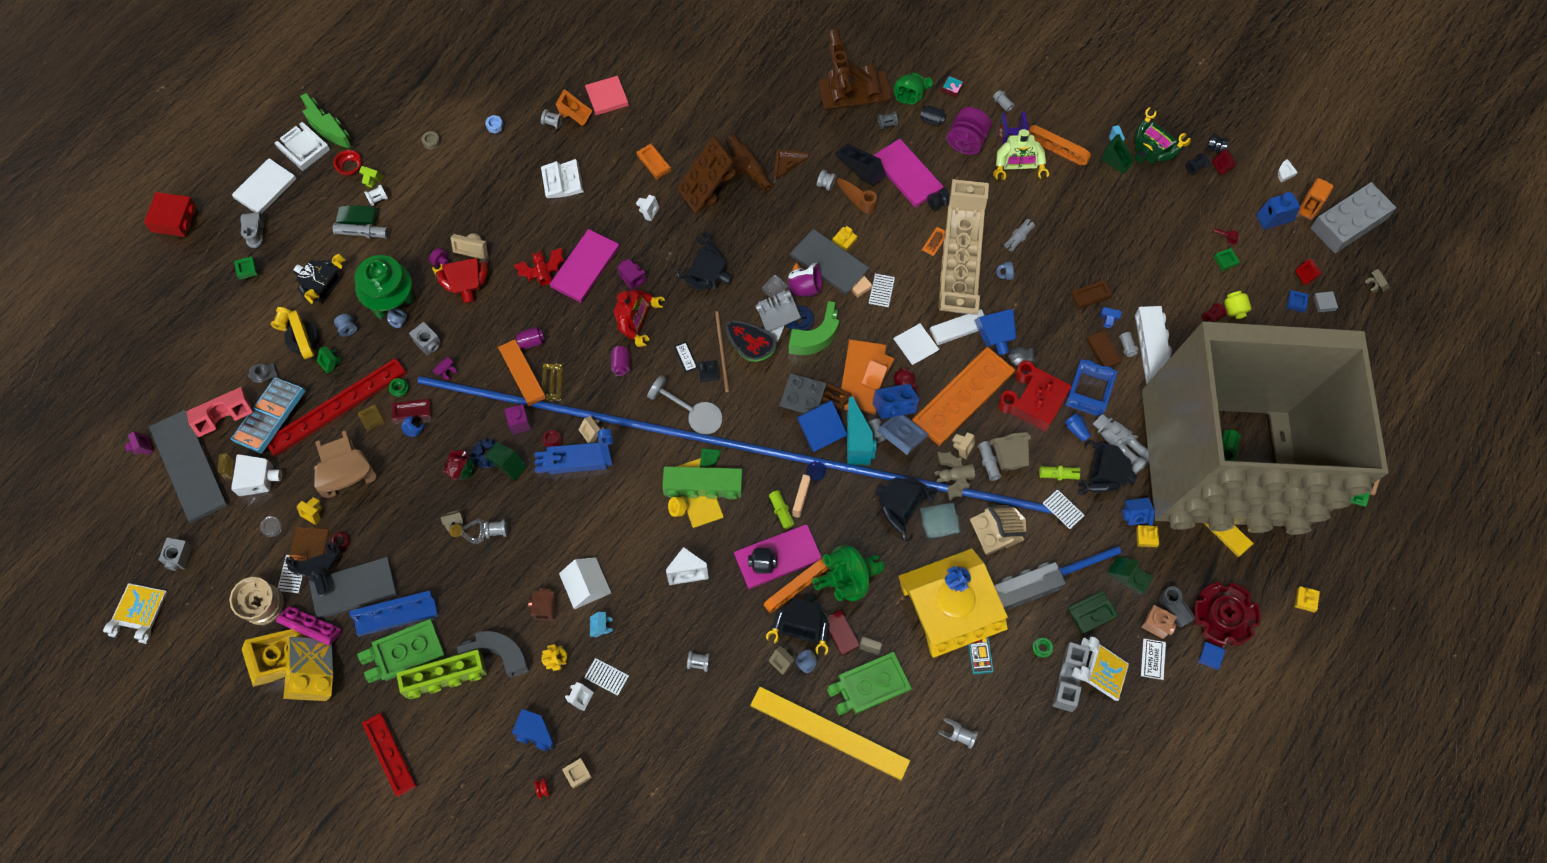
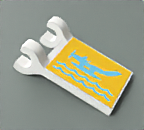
M128 583L112 619L105 625L103 631L108 633V636L117 638L120 626L135 628L138 630L134 638L139 639V643L148 644L151 628L168 592Z
M1090 637V640L1083 638L1081 645L1090 648V651H1092L1088 668L1082 666L1080 670L1075 667L1072 676L1088 682L1113 700L1119 701L1129 664L1100 645L1099 640L1095 637Z

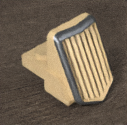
M1009 505L988 507L984 509L985 512L970 519L986 555L1024 541L1023 536L1027 533L1026 519L1015 507Z

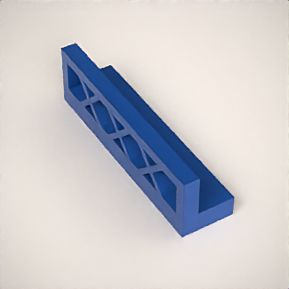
M431 591L349 611L350 617L355 621L356 634L358 636L439 616L436 598Z

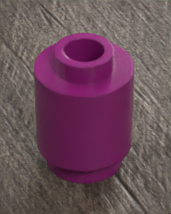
M533 327L520 331V334L516 335V339L520 349H529L542 345V340H545L542 329L539 330L538 327Z
M624 346L614 347L611 352V371L616 375L622 376L630 371V353L628 348Z

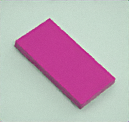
M901 139L874 154V156L881 159L886 176L915 208L927 201V195L937 193L938 190L944 188Z
M588 229L551 281L550 287L582 303L620 248L619 244Z
M807 524L734 552L748 590L813 565L822 558ZM770 547L774 552H777L778 566L774 568L771 574H755L752 567L748 566V555H752L755 548Z

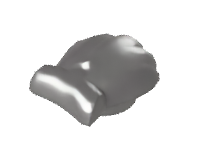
M1014 347L1010 350L1008 358L1015 366H1018L1022 361H1030L1035 364L1034 348Z
M273 363L268 365L257 364L249 369L248 377L253 382L263 383L270 378L274 379L277 377V373Z

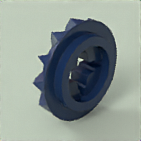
M796 306L801 317L800 319H802L799 325L797 321L786 324V327L791 331L792 329L808 331L813 325V314L804 306Z
M485 438V440L478 441L473 446L471 456L474 463L479 467L490 468L495 466L484 457L486 454L483 452V448L490 450L497 443L494 439Z

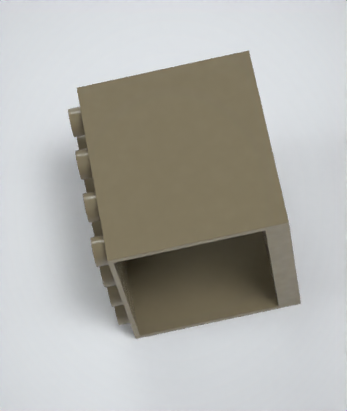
M1202 322L1142 389L1155 521H1170L1172 529L1184 530L1195 527V523H1209V529L1212 531H1227L1233 529L1234 524L1247 525L1248 531L1251 533H1264L1271 531L1273 526H1282L1286 528L1287 534H1305L1311 531L1313 523L1330 519V512L1334 509L1350 506V499L1355 495L1371 492L1373 490L1372 484L1388 474L1365 331ZM1219 411L1268 414L1275 463L1225 461Z

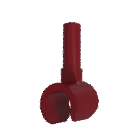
M1214 228L1213 232L1228 237L1227 242L1229 244H1237L1239 236L1237 231L1225 232Z

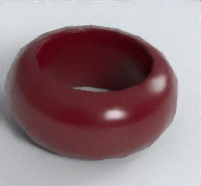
M339 532L334 534L331 542L336 545V540L339 537H345V542L338 546L340 550H343L349 545L350 538L346 533Z

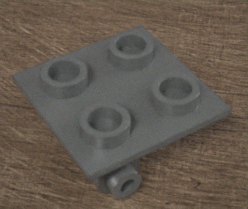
M790 373L779 406L805 413L820 405L827 383Z

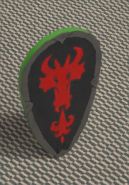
M729 321L726 323L728 339L744 359L757 362L765 360L774 353L777 346L776 339L768 331L742 321Z

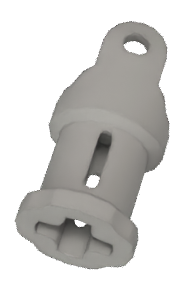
M948 718L943 719L946 723L953 725L954 731L947 733L938 730V733L954 742L957 740L968 745V748L971 749L978 731H970L956 721Z

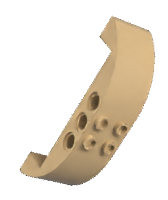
M952 179L942 256L939 311L978 315L980 295H978L984 214L988 200L989 183Z

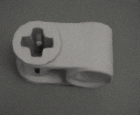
M261 212L242 214V237L246 239L247 245L251 248L261 246L264 228Z

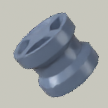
M342 314L335 318L334 324L338 327L340 336H350L357 331V327L353 323V318L350 314Z

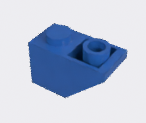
M522 709L512 731L515 737H517L516 740L523 744H528V742L535 743V747L543 751L548 749L554 750L555 744L543 717Z

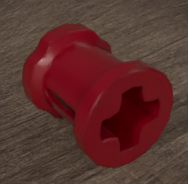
M1215 303L1212 309L1201 315V318L1204 322H1216L1220 318H1224L1227 315V311L1222 304Z

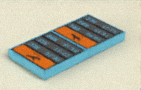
M275 377L252 408L253 413L245 418L231 440L262 454L305 390Z

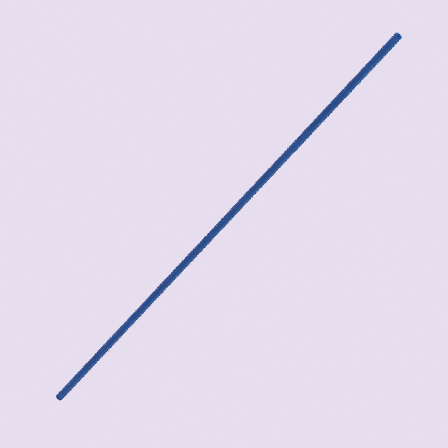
M421 376L418 377V384L528 406L524 397ZM543 401L530 406L584 418L591 416L593 420L890 481L893 479L914 478ZM915 478L929 489L935 488L936 490L947 492L948 486H951ZM967 488L962 492L963 496L1053 514L1041 503Z

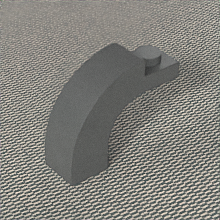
M491 631L475 633L476 641H465L461 646L457 647L458 655L477 649L481 654L494 653L499 655L503 659L505 671L509 678L530 672L526 658L513 640L503 634Z

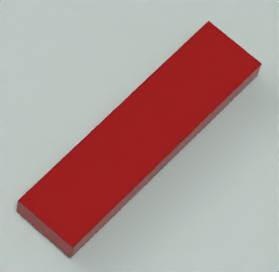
M379 713L362 722L395 796L400 797L416 788L417 785L383 714Z

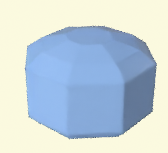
M495 115L488 117L485 123L488 131L491 133L502 131L504 126L500 116Z

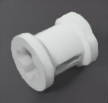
M381 184L370 192H364L371 206H374V203L383 199H388Z

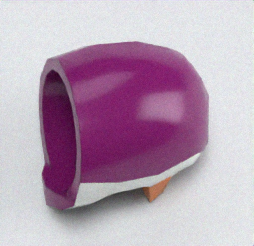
M796 262L788 276V288L793 294L799 297H813L820 294L822 291V275L819 263H812L807 270H803Z

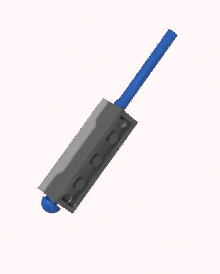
M1117 546L1063 568H1058L1056 562L1052 564L1046 562L1039 565L1036 570H1025L1018 577L1013 578L1009 576L1001 580L1002 583L996 585L993 583L1004 610L1007 611L1062 590L1066 585L1063 578L1064 575L1121 553V550Z

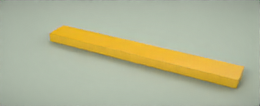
M759 687L750 705L900 781L909 765L910 760L762 687Z

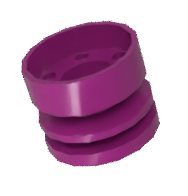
M972 107L962 108L958 111L954 123L947 133L948 143L960 153L968 155L977 154L981 150L985 138L992 127L991 119L979 109Z

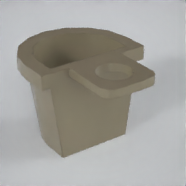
M1028 432L1014 433L989 441L990 446L994 447L1002 471L1029 466L1028 440L1031 439V436Z

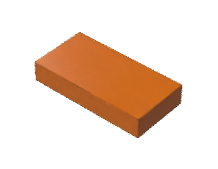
M652 144L637 151V156L656 179L671 171V167Z

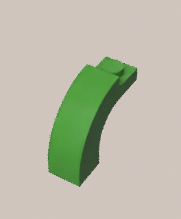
M828 301L825 319L818 328L810 331L792 329L789 354H815L824 350L833 342L838 333L840 321L837 319L838 310L835 309V302Z

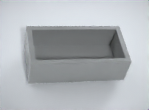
M1371 182L1318 216L1311 229L1336 254L1386 221L1396 207Z

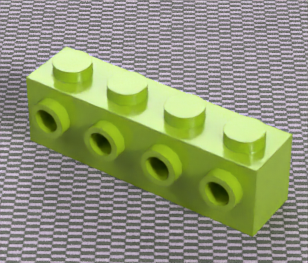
M477 649L396 673L400 693L405 698L415 699L420 697L422 693H436L446 686H459L463 681L480 680L482 676L487 675L483 655Z

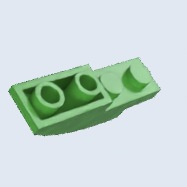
M307 93L301 95L300 97L307 108L302 112L312 128L332 143L346 148L351 147L348 141L350 136L345 129L341 130L340 127L342 125L337 118L333 119L330 113L325 115L322 109L318 110L319 106L314 98L310 99Z

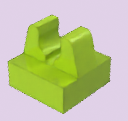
M364 166L360 168L359 173L363 175L362 183L366 184V186L373 188L377 181H383L384 175L380 172Z

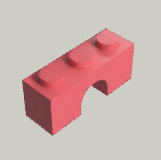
M241 387L186 411L189 425L198 437L216 430V423L225 416L230 415L236 421L253 413L250 400Z

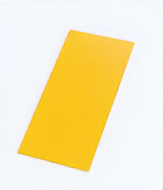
M701 458L676 467L700 468ZM682 496L685 502L689 504L687 513L693 528L724 518L717 498L708 499L706 496L688 498Z

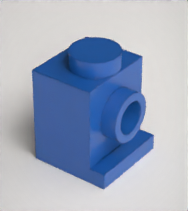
M1149 498L1125 501V507L1122 509V518L1124 521H1127L1128 526L1148 523L1149 526L1153 525L1155 510Z

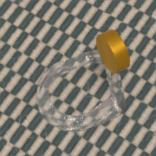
M475 519L463 527L454 524L449 528V533L452 537L462 535L472 544L481 543L486 532V525L483 519ZM479 523L481 530L477 539L471 538L464 532L465 529Z

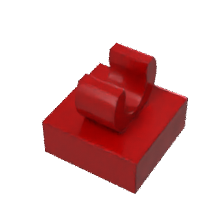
M1308 259L1295 270L1304 285H1309L1322 274L1313 259Z

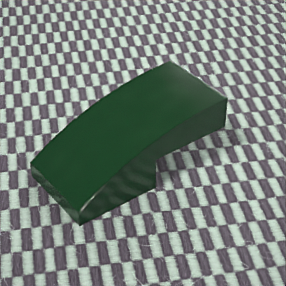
M358 205L340 206L336 223H355L356 225L367 226V224L374 225L377 209L375 207Z

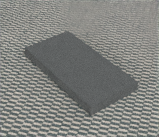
M815 229L790 253L792 258L806 268H809L812 263H819L822 279L846 296L869 272L868 266Z
M388 557L329 574L326 579L330 592L326 596H319L315 583L309 580L317 619L397 595Z

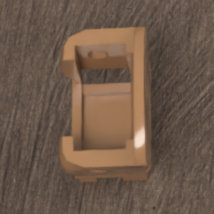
M342 431L343 438L322 445L319 440L315 442L321 462L314 467V487L322 497H334L337 495L336 490L355 484L363 478L367 484L376 480L377 475L370 466L369 461L361 450L355 449L354 443L349 439L346 431Z

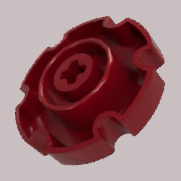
M1217 582L1207 586L1200 592L1198 596L1201 601L1197 600L1193 604L1192 613L1196 618L1194 619L1195 625L1203 628L1201 635L1205 639L1221 647L1226 642H1229L1232 647H1236L1246 643L1255 635L1252 628L1256 629L1260 625L1261 614L1258 604L1250 601L1251 593L1235 583H1229L1224 587L1221 582Z

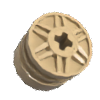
M258 577L245 578L237 583L231 591L229 599L233 612L255 625H266L275 621L277 616L282 613L285 603L283 594L277 587Z

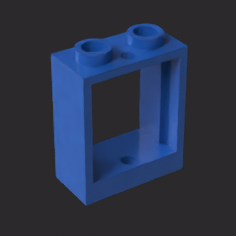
M1081 359L1076 369L1065 406L1100 417L1106 410L1118 371L1108 366L1095 364L1090 360ZM1081 373L1107 381L1102 401L1075 393Z

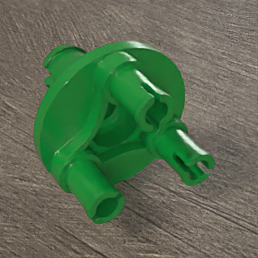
M842 545L836 547L832 553L823 556V562L825 566L829 567L830 571L826 575L813 578L812 584L820 583L813 586L816 590L828 586L835 587L834 595L838 601L843 599L857 601L866 595L869 587V577L884 571V562L874 563V560L879 559L878 555L862 558L861 554L852 546Z

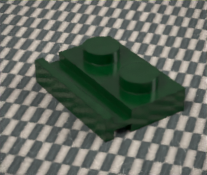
M1104 591L1067 609L1082 635L1118 618L1117 612L1110 600L1105 596Z

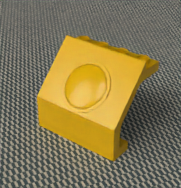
M973 549L899 575L902 592L905 596L909 595L924 628L929 651L933 658L1008 629L1006 623L1008 616L985 564ZM953 566L966 568L971 576V581L967 583L969 588L962 592L951 590L945 582V577L949 574L947 570Z

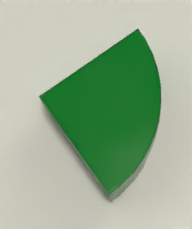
M702 448L700 468H709L716 464L720 458L721 450Z

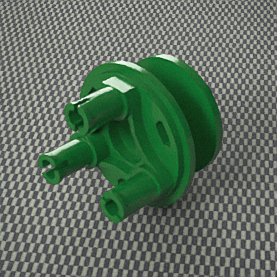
M375 255L365 259L357 267L354 277L356 295L359 301L365 307L371 309L376 317L383 318L386 315V311L400 306L403 302L406 304L413 303L414 295L411 291V276L406 268L400 265L394 258L386 255Z

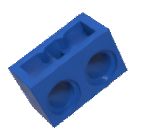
M910 384L876 389L872 404L881 419L916 413L919 397Z

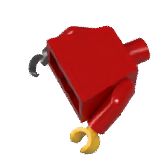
M489 256L485 260L481 259L479 264L477 258L444 265L440 264V269L436 270L432 267V270L439 284L447 292H453L454 295L462 294L464 304L474 302L473 292L479 291L480 286L485 282L488 273Z

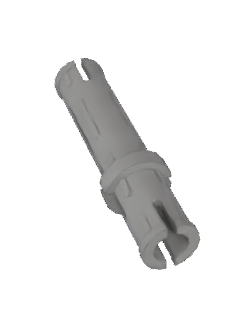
M335 223L333 224V233L335 235L365 236L368 239L373 237L387 239L389 237V228L377 227L372 224L364 226Z

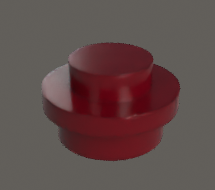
M548 430L542 437L545 447L559 446L562 441L560 433L556 430Z

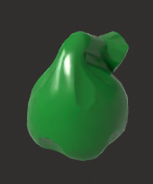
M918 73L902 75L895 82L894 95L900 103L916 104L923 98L925 90L932 87L933 80L931 77L924 78Z

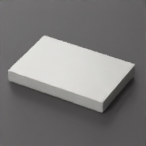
M268 159L232 196L253 212H261L262 214L296 180V177L271 159Z

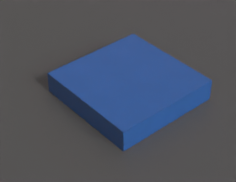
M831 400L796 417L813 452L847 435Z

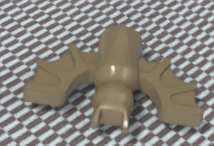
M938 452L939 464L950 466L952 469L934 472L935 475H939L937 482L956 481V483L947 488L949 500L957 496L962 497L963 490L970 486L966 479L974 480L975 478L973 464L963 466L961 463L962 457H954L951 452Z

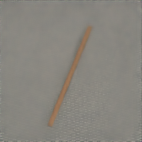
M716 311L725 392H729L719 312Z

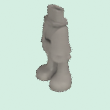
M1104 414L1093 423L1099 429L1098 433L1102 435L1108 444L1118 446L1124 455L1131 460L1133 473H1139L1149 463L1148 448L1136 440L1138 436L1133 435L1134 432L1128 430L1119 422L1113 421V418L1109 419ZM1126 445H1129L1140 457L1136 456Z

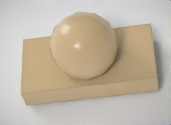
M471 233L467 237L456 234L451 236L454 253L484 260L488 257L486 241H483L478 234Z

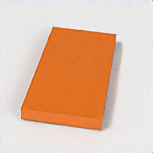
M849 339L841 389L851 393L862 413L875 415L876 409L872 404L875 391L861 385L870 360H873L877 351L885 354L886 345ZM848 403L844 405V410L848 409Z

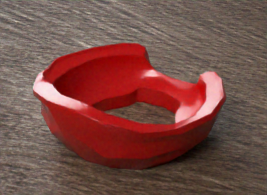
M353 150L338 153L333 161L335 169L345 176L357 173L361 166L360 155ZM347 161L358 163L357 168L352 171H345L343 165Z

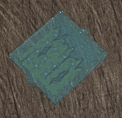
M953 502L920 508L923 521L921 525L925 529L927 540L961 534L958 522L959 516L956 515Z

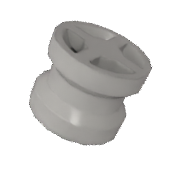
M823 169L818 177L817 186H823L826 190L831 191L837 175L834 173L829 174Z

